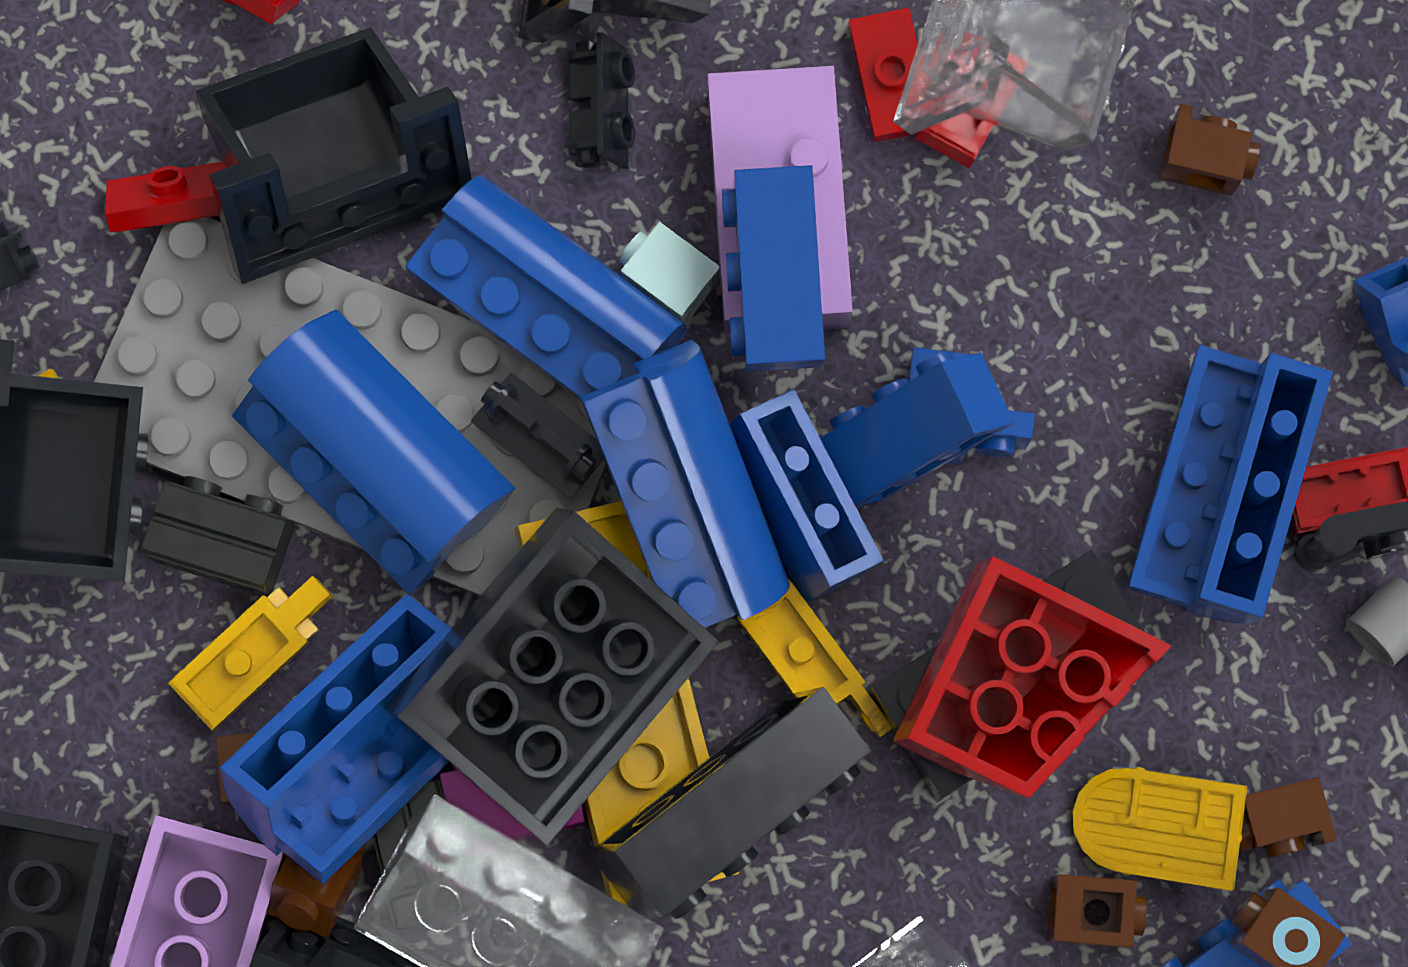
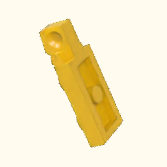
M314 576L310 577L290 597L280 587L268 597L263 595L168 684L212 731L217 730L310 643L308 640L319 631L310 618L333 598V595Z

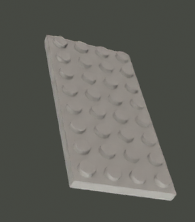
M209 217L163 225L94 381L143 387L139 433L148 435L147 465L183 479L186 476H193L212 482L223 488L221 494L243 503L247 494L274 501L283 506L280 516L288 518L295 524L365 551L232 417V414L253 386L248 381V378L262 361L296 330L308 322L337 309L516 488L484 529L457 545L431 577L479 597L518 553L519 547L514 528L521 524L547 519L556 507L575 512L589 509L607 468L605 460H603L570 501L471 423L472 418L484 405L481 402V398L486 390L495 381L501 384L509 373L512 372L595 437L583 404L579 399L472 320L314 258L242 285L233 270L222 224Z

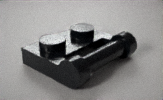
M1408 501L1338 514L1327 518L1318 526L1316 532L1305 534L1297 541L1294 548V556L1297 563L1306 570L1319 571L1327 567L1333 561L1334 556L1339 557L1351 551L1364 549L1366 559L1382 558L1404 552V547L1408 546Z

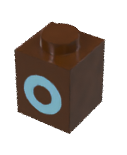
M1277 887L1266 890L1262 897L1255 892L1248 896L1231 922V925L1239 931L1230 942V945L1261 967H1325L1346 934Z

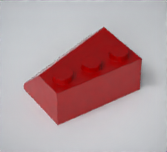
M992 556L975 565L893 742L953 772L1028 799L1082 743L1084 736L1097 722L1131 690L1130 687L1172 645Z

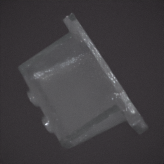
M933 0L893 122L912 135L964 113L1064 151L1073 150L1093 142L1102 113L1110 100V85L1117 62L1125 49L1124 38L1136 0Z

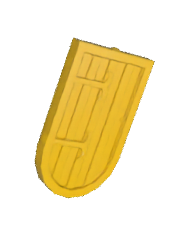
M1142 767L1109 769L1092 777L1078 793L1072 811L1074 834L1082 851L1096 864L1116 872H1121L1124 875L1133 874L1233 891L1239 847L1242 841L1241 832L1247 786L1149 771Z

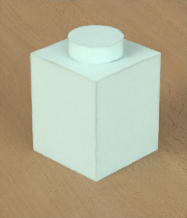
M661 222L656 225L648 236L642 231L639 232L625 248L619 259V262L624 265L621 270V276L686 324L720 281V266Z

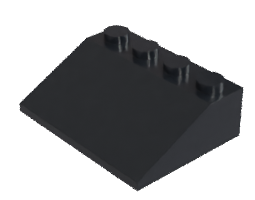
M556 507L384 708L544 844L548 845L719 641L575 511Z

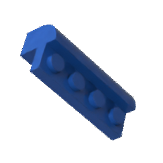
M479 175L469 181L442 209L443 219L405 266L407 273L580 401V397L635 375L633 363L677 346L687 333L686 323L484 175Z
M337 309L308 322L279 344L248 378V381L253 386L232 414V417L410 596L426 585L457 545L484 529L516 489Z
M689 340L633 363L635 375L580 397L651 580L699 624L706 628L734 615H738L743 621L765 610L785 595L790 587V582L701 348L693 340Z
M1203 345L1198 346L1127 582V590L1185 607L1184 611L1209 619L1238 624H1253L1263 618L1333 371L1274 353H1270L1262 363Z
M406 594L220 767L225 793L247 827L276 856L283 851L321 884H324L448 763L384 708L452 629L410 595Z

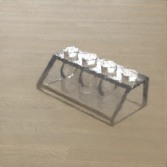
M436 795L412 817L353 927L420 967H646L664 930L658 924Z

